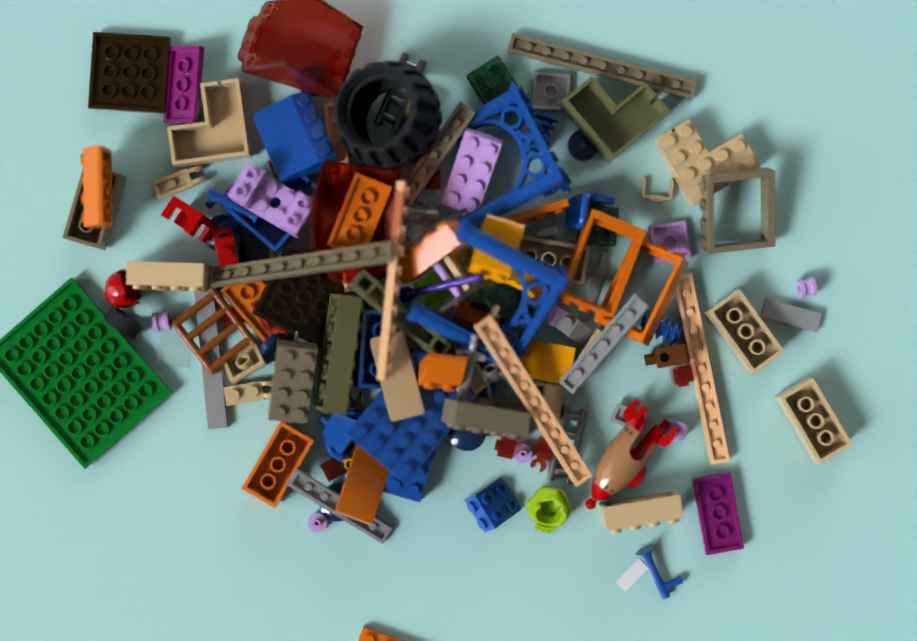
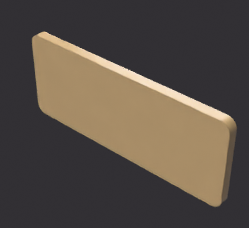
M401 331L396 332L395 337H392L391 345H394V353L392 357L390 356L389 364L392 365L391 376H388L387 380H380L391 421H398L424 413L404 333ZM381 336L370 340L377 370Z

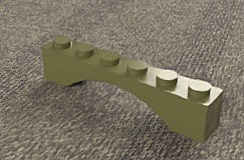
M359 270L347 286L383 315L386 289L368 272ZM396 300L395 305H398L397 317H394L393 325H396L401 332L427 354L446 355L453 345L431 329L415 321L411 322L405 319L408 310Z

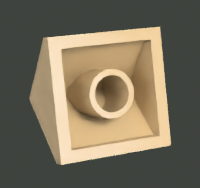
M257 342L253 345L249 344L224 363L232 384L239 383L269 365V362L261 355Z

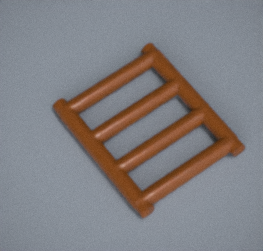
M211 288L209 290L210 293L179 317L169 320L211 376L215 375L216 370L246 346L257 342L216 288ZM215 299L222 308L191 332L187 333L181 324ZM227 314L233 323L199 348L193 339ZM238 329L245 338L211 364L205 354Z

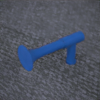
M211 188L209 189L206 196L210 199L205 203L207 208H213L218 202L247 217L250 221V226H253L258 215Z
M646 546L638 550L636 555H640L645 559L662 599L670 597L668 590L683 584L680 576H677V578L664 583L652 557L654 546Z

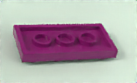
M169 47L163 123H198L204 47Z
M731 472L692 478L705 554L711 555L744 549Z

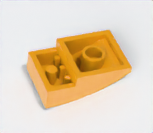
M530 339L527 351L518 358L530 378L560 384L558 381L573 364L576 348Z

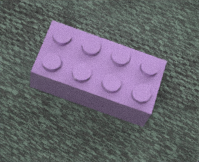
M467 127L441 204L466 213H471L481 207L504 141L503 139Z

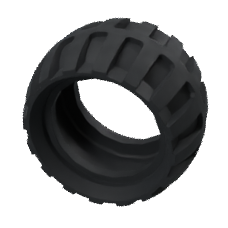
M372 62L366 64L362 69L353 71L347 81H343L341 84V90L334 101V125L338 130L341 142L353 156L373 167L398 169L402 166L416 163L418 158L429 153L430 147L434 141H437L440 134L439 127L442 125V112L439 109L441 104L436 91L420 72L399 62ZM391 89H405L409 95L411 105L407 124L401 133L390 141L373 143L367 131V115L372 104L381 94Z

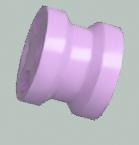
M809 277L807 280L799 279L796 281V288L800 298H805L807 295H817V285L813 277Z
M165 311L163 314H152L155 332L161 329H172V324L169 321L171 319L169 311Z

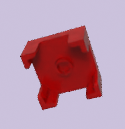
M173 196L161 213V216L169 220L176 208H179L181 211L175 218L174 223L182 227L183 231L191 236H195L202 224L206 227L198 239L206 244L212 235L211 229H216L218 224Z

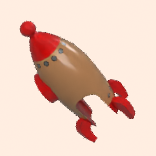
M635 399L625 409L623 416L628 423L610 442L596 465L591 486L592 497L585 502L587 509H594L597 501L607 499L627 486L631 488L636 487L643 480L647 470L646 463L657 445L667 447L677 435L678 429L673 427L664 436L671 424L668 420L664 419L659 426L655 424L636 447L630 449L647 422L645 415L650 410L643 405L635 414L640 404L638 399Z

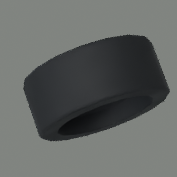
M112 306L104 317V320L110 326L132 340L143 329L134 318L115 306Z

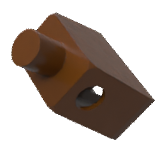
M685 343L655 348V353L644 355L646 366L657 364L658 368L689 363ZM667 353L669 355V359L662 360L661 354Z

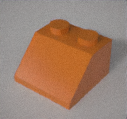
M428 353L419 362L418 386H424V389L428 390L443 388L445 392H453L461 386L467 358Z

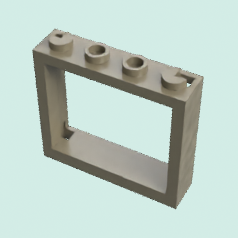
M764 167L701 174V185H699V188L702 192V199H700L699 206L702 211V218L700 219L702 237L700 242L705 252L714 254L775 247V170ZM761 178V239L715 244L714 183Z

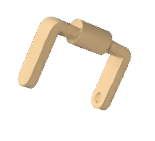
M643 177L641 197L649 199L650 202L662 203V201H670L673 197L674 180H670L669 197L658 194L645 195L646 177Z

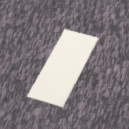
M638 559L616 583L626 592L649 568Z

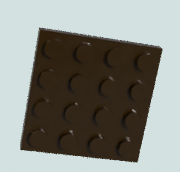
M93 32L88 108L93 110L164 114L171 38L165 36Z
M286 244L280 257L305 253ZM337 270L268 280L251 314L293 335L298 331L299 338L309 343H316L318 348H322L330 294H349L344 291L343 273Z

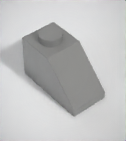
M565 310L562 311L552 326L582 347H584L594 332Z

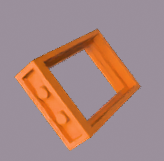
M595 209L589 210L586 223L581 229L566 268L569 284L564 291L561 290L559 293V302L568 306L571 303L578 306V310L588 313L589 310L595 312V317L603 320L613 318L645 237L646 230ZM594 224L632 239L606 307L568 293Z
M644 238L638 255L640 251L675 264L644 330L632 326L624 335L645 346H649L689 262L684 259L685 255L677 251L670 253L668 248L659 244L657 247L653 246L651 241ZM627 252L601 303L603 307H606ZM594 317L593 321L606 327L613 318L603 320Z

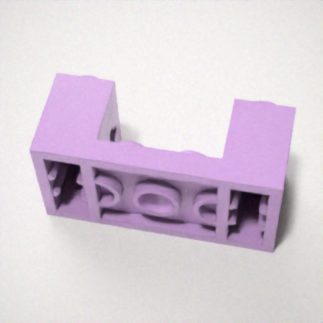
M247 162L228 194L229 198L235 203L299 240L319 208L318 203L314 199L300 191L297 193L284 186L250 162ZM272 199H280L281 204L278 208L270 206Z

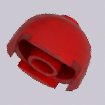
M126 269L114 272L105 282L104 296L108 302H111L118 308L133 307L139 304L138 300L141 299L139 289H133L132 285H126Z

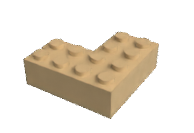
M239 78L221 80L225 88H222L218 81L200 83L205 122L167 127L171 160L174 167L182 168L252 158L243 86Z
M690 119L653 140L654 145L690 207L699 203L700 199H702V192L699 188V185H701V174L761 167L743 134L708 152ZM736 181L714 183V194Z

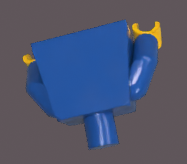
M347 410L346 414L333 413L331 417L323 414L319 419V424L325 427L321 436L324 438L328 454L339 462H344L346 469H349V465L346 462L351 461L352 457L350 454L355 448L356 443L345 434L363 414V412L358 410Z

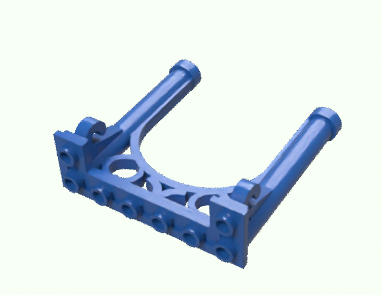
M514 82L510 83L509 91L473 110L477 114L468 127L477 129L484 126H494L510 133L517 141L521 150L522 170L520 177L510 191L456 220L458 223L465 219L471 222L472 226L480 228L487 214L500 217L541 194L544 197L551 196L558 192L560 188L563 192L572 191L569 186L572 182L568 174L565 173L562 167H558L556 162L559 159L554 151H550L548 147L551 145L546 134L542 136L540 132L542 126L537 118L534 119L532 116L534 110L528 95L521 86L517 87ZM517 113L519 117L517 124L513 126L506 124V117ZM501 114L500 121L491 119L492 117ZM524 120L531 132L529 134H523L519 131L524 125ZM534 142H536L541 154L531 153V146ZM534 159H539L543 165L538 173H533L529 170V165ZM527 176H530L535 179L530 183L524 185Z
M462 219L454 233V237L508 265L520 278L522 284L520 304L514 315L499 327L502 333L510 332L514 335L510 346L519 358L521 354L524 355L527 351L530 339L536 337L540 323L546 321L551 306L554 307L557 304L558 295L561 290L564 291L567 288L569 278L566 266L562 264L561 266L557 265L555 268L546 261L540 260L538 262L472 226L471 222ZM523 272L533 276L536 279L526 282ZM536 285L541 286L543 292L540 297L536 299L530 298L528 289ZM415 301L411 304L405 319L411 322L415 321L467 349L469 348L472 334H478L477 331L469 330ZM526 302L531 305H538L532 315L528 313L529 305ZM520 324H526L518 336L515 328ZM479 336L476 351L483 353L486 359L496 363Z

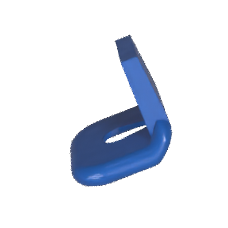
M594 192L573 196L568 200L569 206L566 210L565 224L567 229L574 231L584 227L587 220L589 203L602 206L614 204L615 198ZM581 203L580 215L578 216L579 207Z

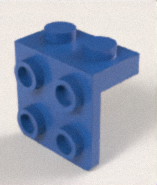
M503 478L497 479L480 492L465 499L468 510L473 513L478 526L484 532L497 528L521 510V506Z

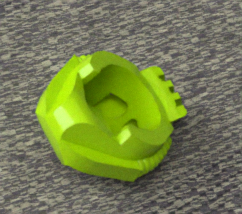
M542 486L528 499L527 511L530 519L536 522L535 529L537 531L554 533L555 527L562 525L569 518L571 506L563 489Z

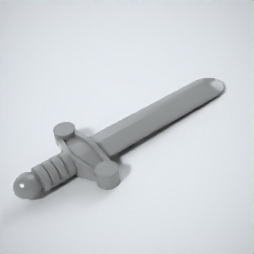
M607 250L602 251L598 266L588 265L586 272L593 273L586 300L593 303L597 301L604 277L609 279L614 277L612 272L605 269L607 257L609 256ZM590 310L588 313L582 311L581 319L588 322L593 312Z
M476 333L472 334L467 350L456 351V356L467 358L462 383L457 389L456 400L466 401L475 361L483 362L486 360L483 353L476 351L479 339Z

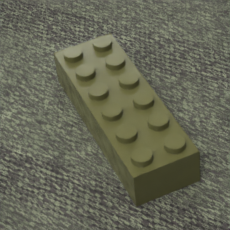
M330 294L314 409L322 412L346 414V411L350 408V399L348 397L349 391L353 388L351 375L356 367L354 354L357 352L359 345L357 333L361 330L359 318L360 313L364 309L362 297Z

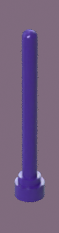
M472 274L415 289L409 286L400 288L399 299L402 303L412 301L415 296L481 281L483 274Z

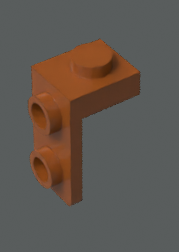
M461 301L453 316L474 326L488 315H491L497 324L501 316L497 313L501 306L493 303L489 314Z

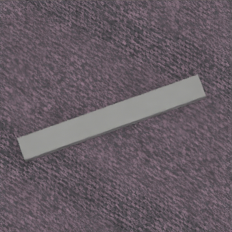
M207 289V292L194 291L195 303L210 293V289ZM215 299L196 312L198 325L217 311ZM218 320L199 334L200 348L219 334ZM220 343L205 354L211 364L221 357ZM202 365L208 429L228 427L222 366L216 370L215 375L211 376Z

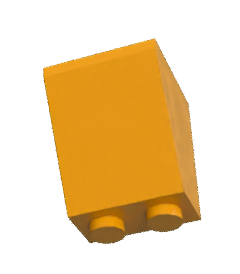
M487 214L480 230L518 250L525 225ZM474 247L468 272L473 274L481 273L483 277L490 278L495 282L506 283L511 275L512 268Z

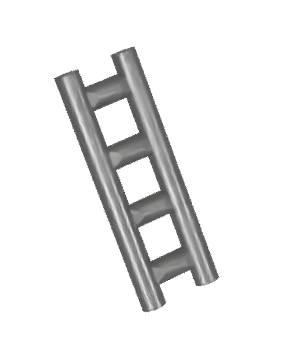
M402 52L399 63L410 66L423 74L427 62L420 59L417 65L408 61L409 54ZM391 89L386 92L374 123L381 126L384 120L394 124L391 130L398 133L405 118L404 114L410 99L408 93H406L404 100L393 96L396 89ZM390 103L400 106L397 117L386 113Z
M562 404L559 424L565 431L567 419L578 421L576 433L565 431L569 439L574 440L573 446L579 454L588 410L581 408L580 414L569 412L570 406ZM552 451L547 480L554 481L556 475L565 477V484L573 485L566 471L557 468L558 459Z

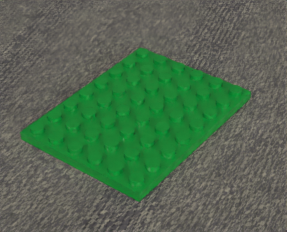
M70 278L0 339V373L81 466L87 469L173 392L129 341L104 320L105 314L74 278Z

